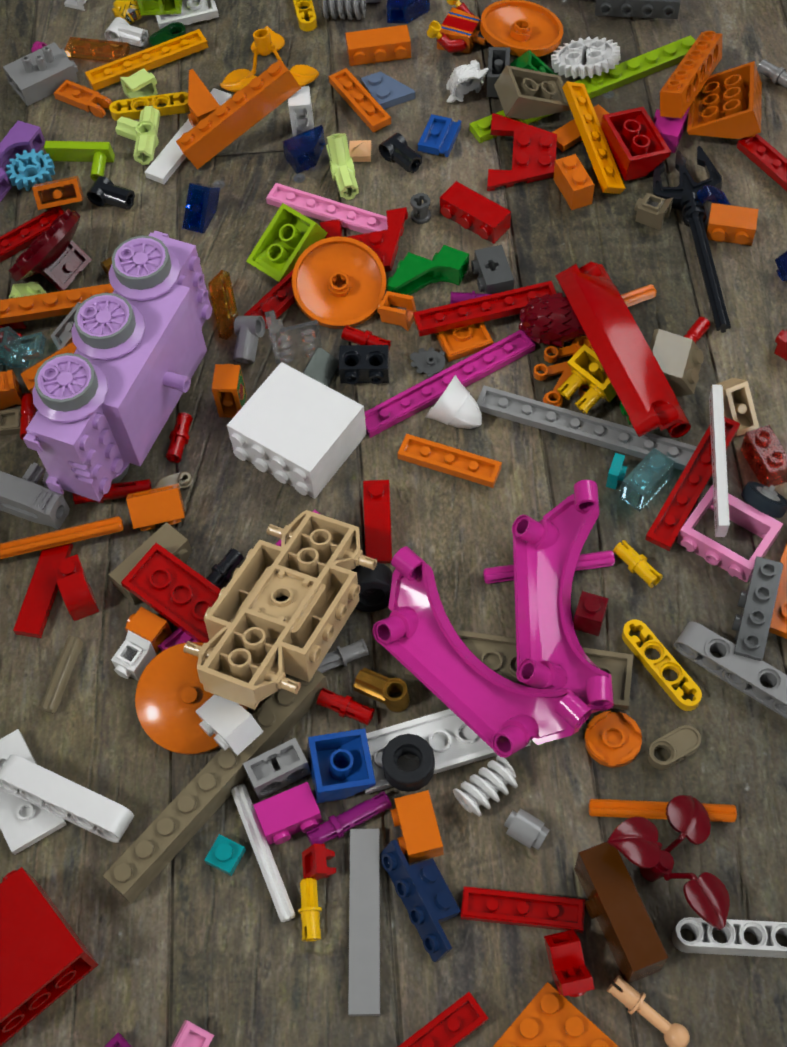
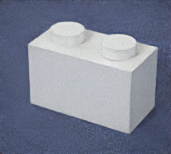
M215 694L195 711L202 720L199 726L209 737L215 734L216 736L213 739L224 751L230 748L237 756L264 732L253 716L240 704Z

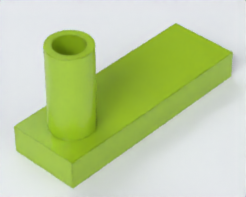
M45 141L44 145L46 153L50 155L53 161L92 162L90 178L93 181H96L99 176H104L106 162L114 163L115 154L110 142Z

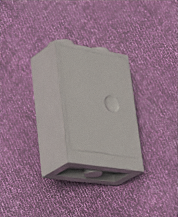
M55 42L3 66L9 84L27 106L52 95L66 79L74 83L79 81L76 74L78 68L75 62L69 60L63 48L60 49Z

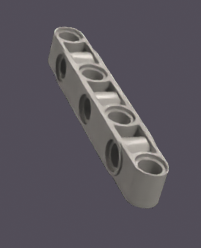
M691 621L686 625L674 643L675 649L680 654L787 719V675L763 660L758 661L734 654L736 644L697 622ZM710 652H717L722 657H714ZM761 681L768 682L772 688L764 687Z

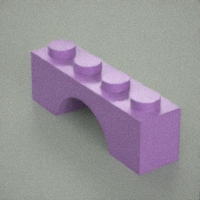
M18 120L0 142V202L12 188L6 174V165L10 164L9 159H16L15 154L22 155L23 150L30 153L32 149H35L36 153H38L45 145L40 127Z

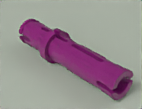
M382 791L342 814L328 817V821L306 831V835L311 845L314 843L323 844L335 837L341 838L345 832L353 827L364 823L381 812L391 809L392 804L385 791Z

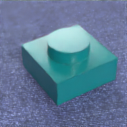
M615 453L608 472L606 487L616 490L618 481H624L628 468L623 466L625 455Z
M219 834L204 861L206 864L232 876L246 849L244 846Z

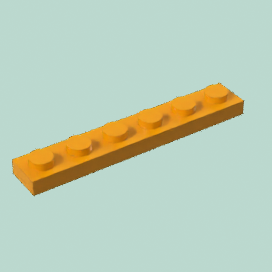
M200 29L86 71V78L93 90L103 89L120 82V77H129L143 68L149 71L209 48L208 42Z
M566 81L562 89L602 192L621 194L626 188L586 87L582 83Z

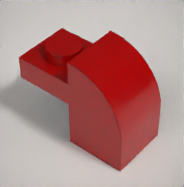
M78 554L52 563L58 588L72 619L77 621L98 613L99 609L93 591L87 581Z
M574 929L544 936L551 972L559 995H563V997H579L584 995L586 991L594 990L593 978L585 965L581 942Z

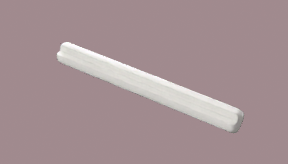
M244 784L238 785L231 789L233 799L281 922H287L295 918L296 914L247 788Z

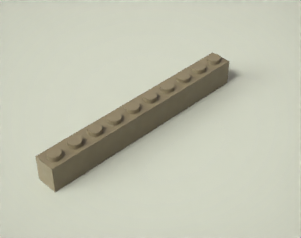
M316 670L310 682L290 675L289 679L301 682V688L298 693L294 694L284 689H278L252 715L264 732L238 756L230 748L226 751L221 748L104 873L103 877L130 904L135 901L232 795L231 789L245 781L248 775L242 763L275 748L317 702L323 688L328 690L326 678L321 672Z

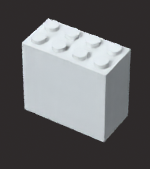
M283 362L276 367L227 424L233 453L237 458L242 461L247 460L251 462L259 471L272 474L280 483H288L301 495H309L314 499L367 435L363 405Z

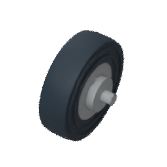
M749 481L742 490V498L764 514L781 518L787 511V500L774 490L776 487L773 485L767 487L763 484Z

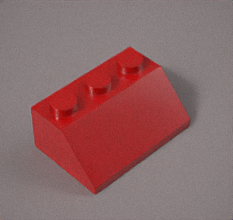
M644 106L603 115L601 128L616 166L625 181L645 177L671 155V150Z

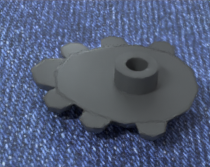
M432 347L428 351L420 348L418 350L419 353L413 352L410 355V359L413 361L411 362V367L417 366V373L424 372L429 378L433 374L439 373L445 366V352H437Z

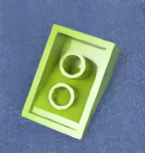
M282 203L246 262L280 282L294 269L298 258L305 249L315 242L324 239L328 232L313 220Z

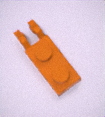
M67 79L53 93L55 99L91 112L99 118H103L106 114L103 108L109 109L110 104L113 102L99 92Z

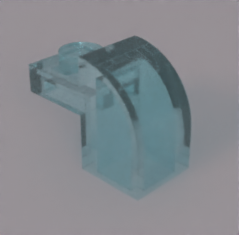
M10 326L0 328V363L13 368H27L29 360L43 357L46 337L41 332L20 337Z

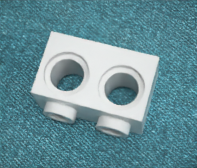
M303 86L288 98L293 139L315 138L309 86Z

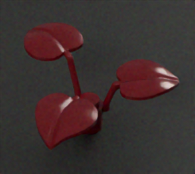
M679 795L671 799L667 804V820L675 831L680 832V835L663 850H661L662 844L657 842L658 830L656 826L644 817H631L614 829L607 843L618 849L630 862L638 866L641 875L647 881L654 882L662 877L666 881L671 879H689L690 881L684 884L683 891L690 907L712 927L718 930L725 927L730 899L722 881L708 872L700 874L698 878L694 873L671 872L674 866V859L670 852L685 837L691 843L699 845L706 841L710 835L711 823L709 815L696 798L691 795Z

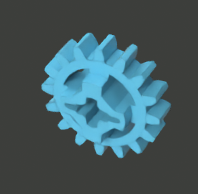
M32 149L30 153L23 150L22 155L16 153V159L10 158V164L6 165L7 177L12 186L16 185L18 190L25 187L26 191H29L30 187H33L35 184L52 181L51 175H55L53 160L49 154L44 155L43 150H40L38 153H36L35 149Z

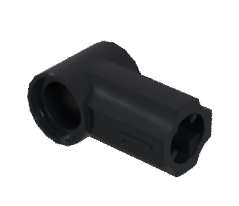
M395 133L379 144V152L386 161L394 160L407 172L414 173L419 169L422 157L407 145L405 138L400 133Z
M99 176L87 192V198L96 206H103L107 203L123 209H131L134 204L135 194L134 191L116 186L108 178Z

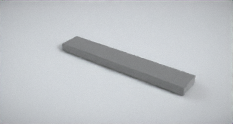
M350 829L349 1016H380V829Z

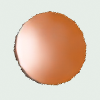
M604 711L594 716L588 723L584 736L585 748L591 758L600 765L610 768L623 767L631 763L639 754L642 734L636 721L627 714Z

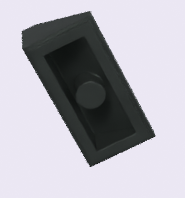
M317 347L303 374L329 387L339 369V360L324 349Z

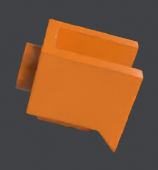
M391 291L386 292L383 300L379 301L377 307L381 322L402 326L407 331H409L414 321L413 312H417L413 296Z

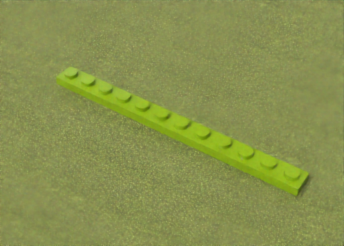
M691 35L615 65V69H609L608 73L601 72V76L594 74L593 78L587 76L574 82L584 84L590 99L680 63L696 40ZM504 110L496 113L506 117ZM552 114L544 115V116H540V117H535V118H530V119H525V120H523V119H517V118H511V119H514V120H517V121H520V122H523V123H526V124H530V123H532V122H535V121H537V120H540V119L545 118V117H547V116H550V115H552ZM492 115L469 123V130L479 143L498 136L491 135Z

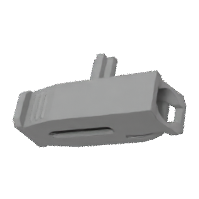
M37 463L31 464L22 478L0 471L1 511L55 529H59L69 514L70 508L63 494L56 493L37 484L45 471L43 467H40Z

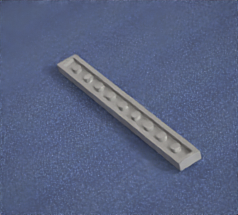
M485 385L477 400L481 412L682 471L697 446L652 433L639 437L634 428Z

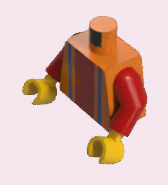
M447 0L449 5H455L456 8H451L441 25L433 20L427 30L429 38H437V49L445 50L449 53L459 52L468 54L476 43L484 46L488 43L480 31V18L474 16L464 2L461 3L459 0Z

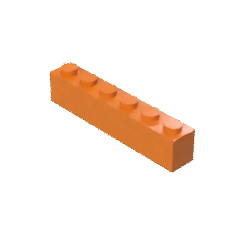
M279 59L258 77L252 79L243 89L237 91L224 104L218 106L214 112L200 120L195 127L184 133L176 142L184 155L198 170L300 90L301 87L282 60Z

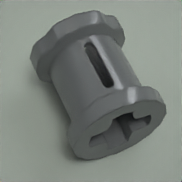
M418 193L410 199V204L413 207L411 219L417 224L427 223L431 219V212L429 210L431 199L427 194Z

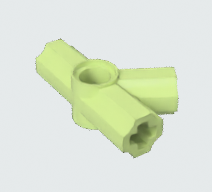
M145 106L140 113L139 122L121 116L117 120L115 128L118 135L136 141L133 156L134 160L142 165H149L154 160L155 148L159 144L157 134L160 112L153 106Z
M345 133L332 134L327 137L328 144L326 145L332 179L336 181L340 197L346 200L354 199L359 194V188L355 178L353 160L349 153L347 136Z

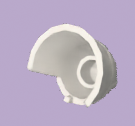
M456 375L425 417L456 428L472 429L482 424V413L477 402L461 384Z

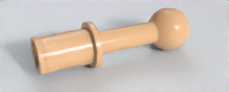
M620 975L613 980L621 989L619 990L611 983L607 992L629 1009L628 1013L630 1015L635 1011L642 1015L664 1034V1040L668 1047H686L688 1045L690 1035L685 1026L679 1023L671 1024L644 1001L646 997L644 992L640 994L622 979Z

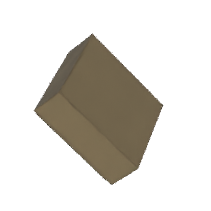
M21 408L0 411V436L20 434Z

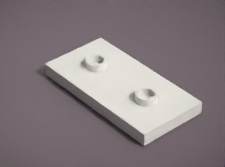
M19 729L0 739V769L12 754L37 764ZM0 788V829L14 855L67 825L64 819Z

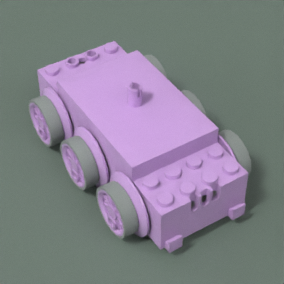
M159 231L150 232L149 236L131 237L114 250L109 270L110 285L114 291L89 297L80 304L74 315V325L71 332L73 344L77 348L74 354L64 353L55 355L46 360L37 370L32 395L33 404L38 411L27 426V434L23 440L29 449L37 451L49 475L46 484L51 491L64 494L63 490L100 502L103 495L110 490L111 484L118 483L124 478L130 463L141 467L181 395L189 390L191 378L207 352L202 326L206 319L208 320L211 317L212 306L196 245L169 238L168 234Z

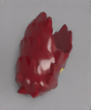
M563 293L546 294L542 297H536L526 305L525 309L520 310L518 329L524 331L527 337L539 344L542 342L547 345L553 344L563 347L564 342H569L585 335L567 297H563Z

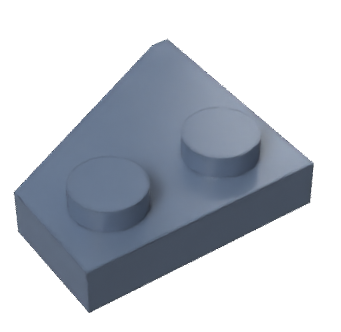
M382 72L361 78L362 86L383 109L415 99V91Z

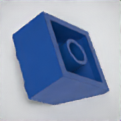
M365 728L308 737L307 752L317 804L346 799L376 785Z

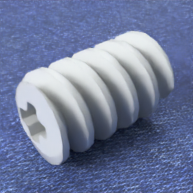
M499 755L496 757L497 762L494 760L488 762V769L485 767L479 769V776L476 774L471 775L470 783L462 782L461 790L453 789L454 796L462 807L469 813L473 812L478 817L482 816L479 806L482 805L488 810L491 808L488 801L489 798L497 803L500 801L497 794L498 791L506 796L509 794L506 787L507 784L513 788L518 787L514 769L504 757Z

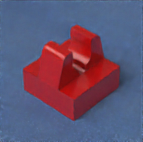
M316 843L302 852L303 879L315 878L319 880L335 874L336 868L328 867L326 860L335 857V852L326 849L325 844Z

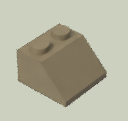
M655 329L650 349L675 396L694 394L696 384L699 381L701 364L704 361L702 350L698 348L692 339L665 330Z

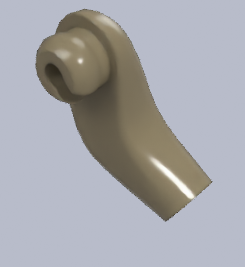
M186 471L167 475L157 481L154 489L178 483L180 490L186 489L192 485L193 479L191 474Z

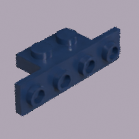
M392 840L380 853L382 865L388 872L397 895L406 907L409 918L423 941L425 950L429 953L432 961L437 962L452 949L440 923L456 917L461 910L434 859L409 865L397 840Z

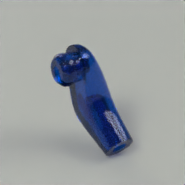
M704 185L703 189L697 192L700 202L709 200L712 203L731 205L725 193L717 187Z

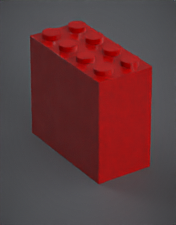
M22 867L8 873L0 884V1047L99 965L40 884Z

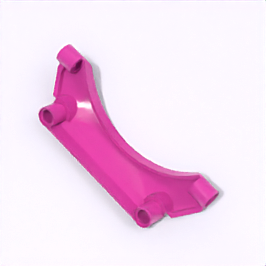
M581 480L575 483L574 494L567 497L545 514L542 520L536 521L523 514L517 517L512 525L517 653L516 676L519 682L533 688H569L593 710L592 713L612 708L614 702L612 675L601 670L585 654L576 636L572 621L571 591L575 568L583 545L599 516L597 483L592 480Z
M408 546L397 551L391 561V565L395 567L392 575L388 608L392 612L388 618L380 620L373 625L372 631L375 640L389 651L500 757L506 758L526 747L530 740L539 745L577 733L588 720L593 710L569 688L538 689L527 687L502 677L482 663L468 649L451 625L441 603L432 568Z

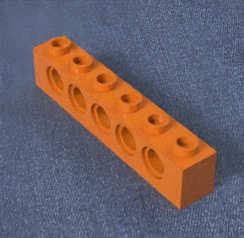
M714 31L701 32L660 90L661 117L682 118L722 59L723 34L715 33Z

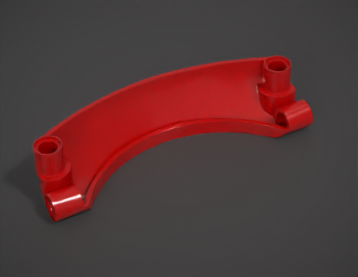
M589 262L578 268L577 264H574L555 275L629 415L628 418L637 435L641 437L658 427L661 431L667 429L672 438H678L687 434L691 429V424L605 267L594 262Z

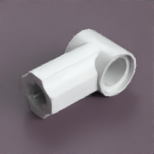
M116 17L104 33L107 41L113 45L118 46L121 42L145 48L148 44V30L130 26L121 17Z

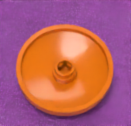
M501 0L490 4L484 9L480 20V31L485 40L493 47H510L511 55L521 56L530 50L537 57L550 54L558 48L563 36V25L553 12L539 4L525 0Z
M339 236L325 238L310 245L298 258L292 273L293 295L300 310L313 322L332 329H344L346 325L355 327L369 320L377 312L378 303L380 300H383L386 292L385 269L378 255L363 242Z
M192 642L200 646L204 644L201 642ZM181 643L165 649L146 666L137 684L135 707L142 728L155 743L177 754L199 755L220 747L213 739L216 735L213 734L209 737L199 726L202 720L195 712L214 694L205 691L203 684L200 683L197 672L198 657L185 653L183 649L187 643Z

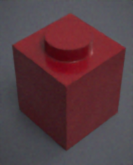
M582 591L574 616V629L599 636L609 598Z

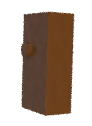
M604 842L579 852L574 870L588 899L585 901L587 911L592 919H597L623 979L630 984L661 971L669 957L618 849Z

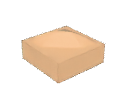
M371 140L349 142V153L353 162H371Z

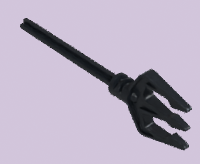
M698 146L697 165L705 167L708 179L699 183L694 182L686 168V159L677 150L675 168L679 171V185L677 187L662 186L660 175L665 171V165L662 162L654 169L653 195L664 199L673 198L671 208L681 209L684 224L691 229L716 330L724 333L726 329L731 328L704 227V221L707 216L703 205L720 192L722 177L703 149Z

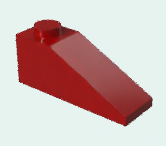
M389 480L363 481L366 556L377 559V562L381 564L391 563L392 528Z

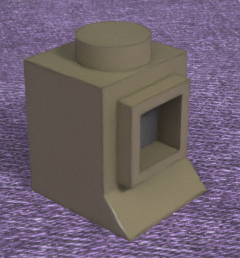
M646 193L643 199L639 198L634 208V211H637L635 221L661 231L664 217L669 218L673 198L664 199Z

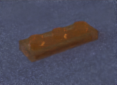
M70 37L64 50L68 58L113 62L128 56L130 46L129 43Z
M221 270L208 283L219 338L227 340L235 332L234 321L238 316L230 274L227 271Z

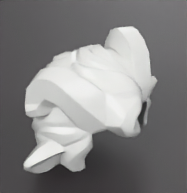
M476 59L472 60L468 65L456 67L446 84V88L450 90L451 94L446 102L452 103L455 100L463 102L464 94H468L473 90L479 93L481 86L484 85L483 77L489 69L480 70V63Z

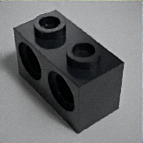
M340 345V383L352 385L357 383H389V345Z

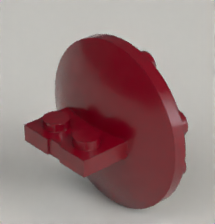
M69 208L62 215H59L52 222V226L38 236L29 245L30 247L26 252L24 251L15 260L16 263L8 270L11 273L10 277L15 282L41 273L59 291H64L73 282L75 276L92 260L72 240L79 224L80 215Z

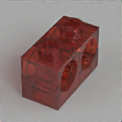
M770 425L746 432L740 450L760 484L770 487L771 485L776 486L787 482V453Z

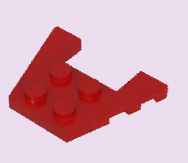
M492 113L491 135L513 136L512 170L488 169L487 191H495V188L506 186V188L512 187L515 183L523 181L530 183L554 177L557 134Z
M407 207L386 211L387 230L348 236V238L356 239L369 246L380 258L385 272L392 271L399 248L398 242L404 231V222L408 218ZM340 219L320 222V226L328 232L326 238L342 237Z

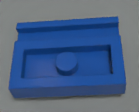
M431 114L419 140L418 151L434 155L441 153L445 154V157H449L461 129V120L454 122L451 118Z

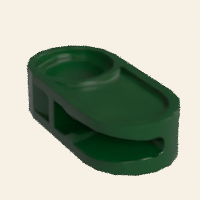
M174 22L155 32L149 38L150 46L152 47L187 34L184 24Z

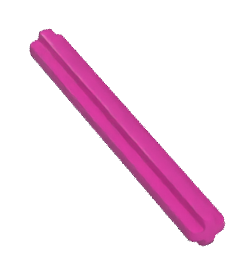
M608 550L580 554L575 571L613 566L615 563L614 553ZM514 564L485 568L483 570L485 583L490 584L514 580Z

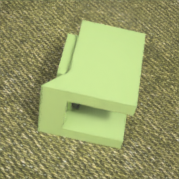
M144 68L129 77H120L124 94L128 98L158 94L155 76L151 72L148 73Z

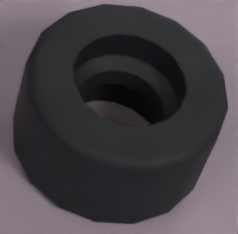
M377 562L374 570L360 565L351 570L357 572L358 585H360L359 602L355 609L364 612H375L389 606L393 575L390 568Z
M403 734L396 736L388 742L383 750L382 765L384 776L391 786L400 791L412 792L420 790L429 783L434 774L435 758L433 749L425 739L418 735ZM412 754L419 758L420 764L416 770L406 772L398 768V759L403 755Z

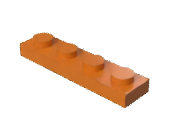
M347 68L328 76L332 87L373 133L392 124L389 114Z
M407 433L397 453L400 460L494 488L502 468V462Z

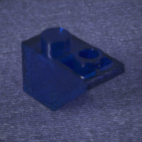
M387 0V23H410L430 11V0Z

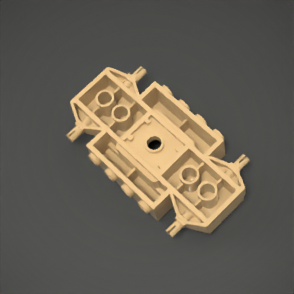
M308 510L302 512L284 528L273 524L268 526L267 535L280 538L281 547L259 540L255 547L248 551L240 568H236L231 581L226 587L221 589L218 599L212 607L207 609L204 615L209 641L202 646L191 641H187V644L184 645L183 651L185 653L198 657L197 672L200 683L203 684L205 691L255 710L260 701L274 694L278 689H284L294 694L298 693L301 688V682L286 678V674L310 682L359 602L360 585H358L357 572L351 570L359 565L374 570L377 566V559L363 555V550H361L359 527ZM282 596L289 597L287 600L282 602L275 600L276 598Z

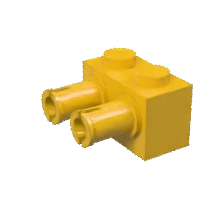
M584 344L567 362L572 370V375L557 391L565 399L570 400L571 396L583 384L588 385L589 389L574 403L580 411L587 414L600 399H605L610 403L617 393L596 353Z

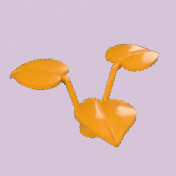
M268 26L264 29L256 30L253 33L254 41L251 45V51L254 53L252 70H234L224 78L220 86L231 92L243 89L252 79L257 77L255 74L258 55L267 56L273 52L277 60L281 59L277 51L285 45L284 38L272 31ZM295 65L289 70L300 87L311 83L319 76V72L308 65Z

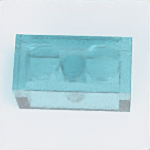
M653 448L622 481L619 498L640 512L671 479L675 461Z

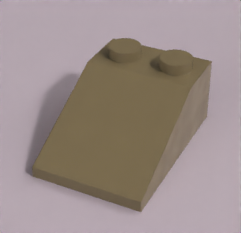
M506 65L494 84L506 117L525 120L571 110L562 89L564 83L560 75Z

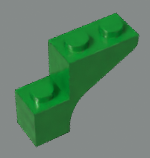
M443 245L440 252H436L433 259L429 260L408 252L404 260L399 261L394 276L389 277L386 283V290L412 295L435 282H450L460 285L469 270V253Z

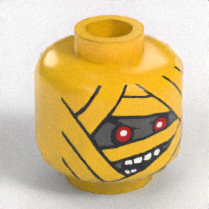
M115 0L113 2L114 8H112L114 16L125 19L129 25L142 17L137 0Z

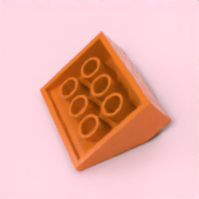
M755 61L710 75L690 105L687 125L688 135L741 139L761 133L762 82Z

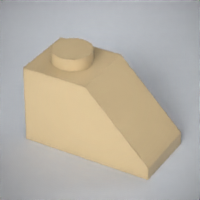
M730 378L715 384L723 386L724 416L741 423L735 436L738 437L758 429L759 424L748 381Z

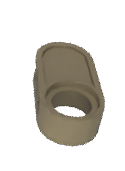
M680 726L651 743L647 759L656 769H668L693 755L698 750L701 743V735L692 726ZM664 748L669 752L670 758L666 761H660L654 756V750Z

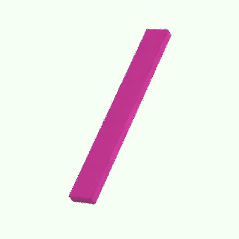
M519 330L365 411L368 436L371 438L435 404L455 375L461 384L467 387L533 352L535 344L526 336L524 331Z

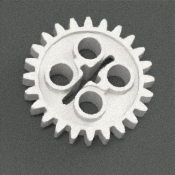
M587 37L586 40L579 38V41L571 40L570 44L563 43V47L558 46L557 50H554L551 55L554 73L558 72L560 76L565 74V78L573 76V79L581 76V79H584L585 76L593 78L594 74L601 76V72L608 73L609 69H615V65H619L621 60L620 46H617V42L613 43L612 39L606 41V38L599 40L598 37L594 39Z

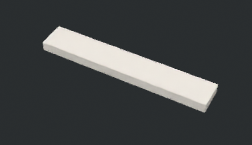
M215 88L210 92L219 105L224 104L232 97V94ZM189 119L146 169V178L165 184L185 160L186 156L176 141L193 128Z

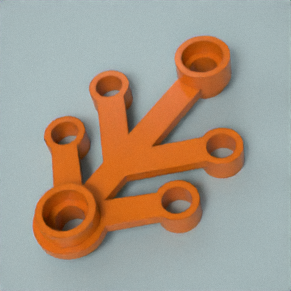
M581 336L575 338L570 346L559 349L554 346L546 347L544 350V360L548 363H554L558 358L574 355L584 344L593 351L594 349L588 338ZM568 361L548 367L545 364H537L534 367L533 376L539 381L562 373L553 391H549L544 395V403L562 408L563 397L557 389L572 375V370L567 363ZM583 384L579 388L578 394L580 397L587 392L582 389H589L588 385Z

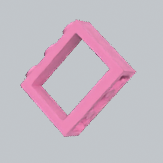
M712 485L680 529L677 543L684 546L687 551L694 552L703 557L709 564L717 565L727 571L732 577L736 576L747 583L752 576L756 556L765 557L779 536L783 523L728 493L729 520L763 539L749 560L694 530L708 508L714 511Z

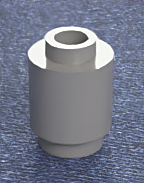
M521 808L518 813L512 810L504 824L508 828L506 834L529 849L533 847L539 850L550 829L544 826V822Z

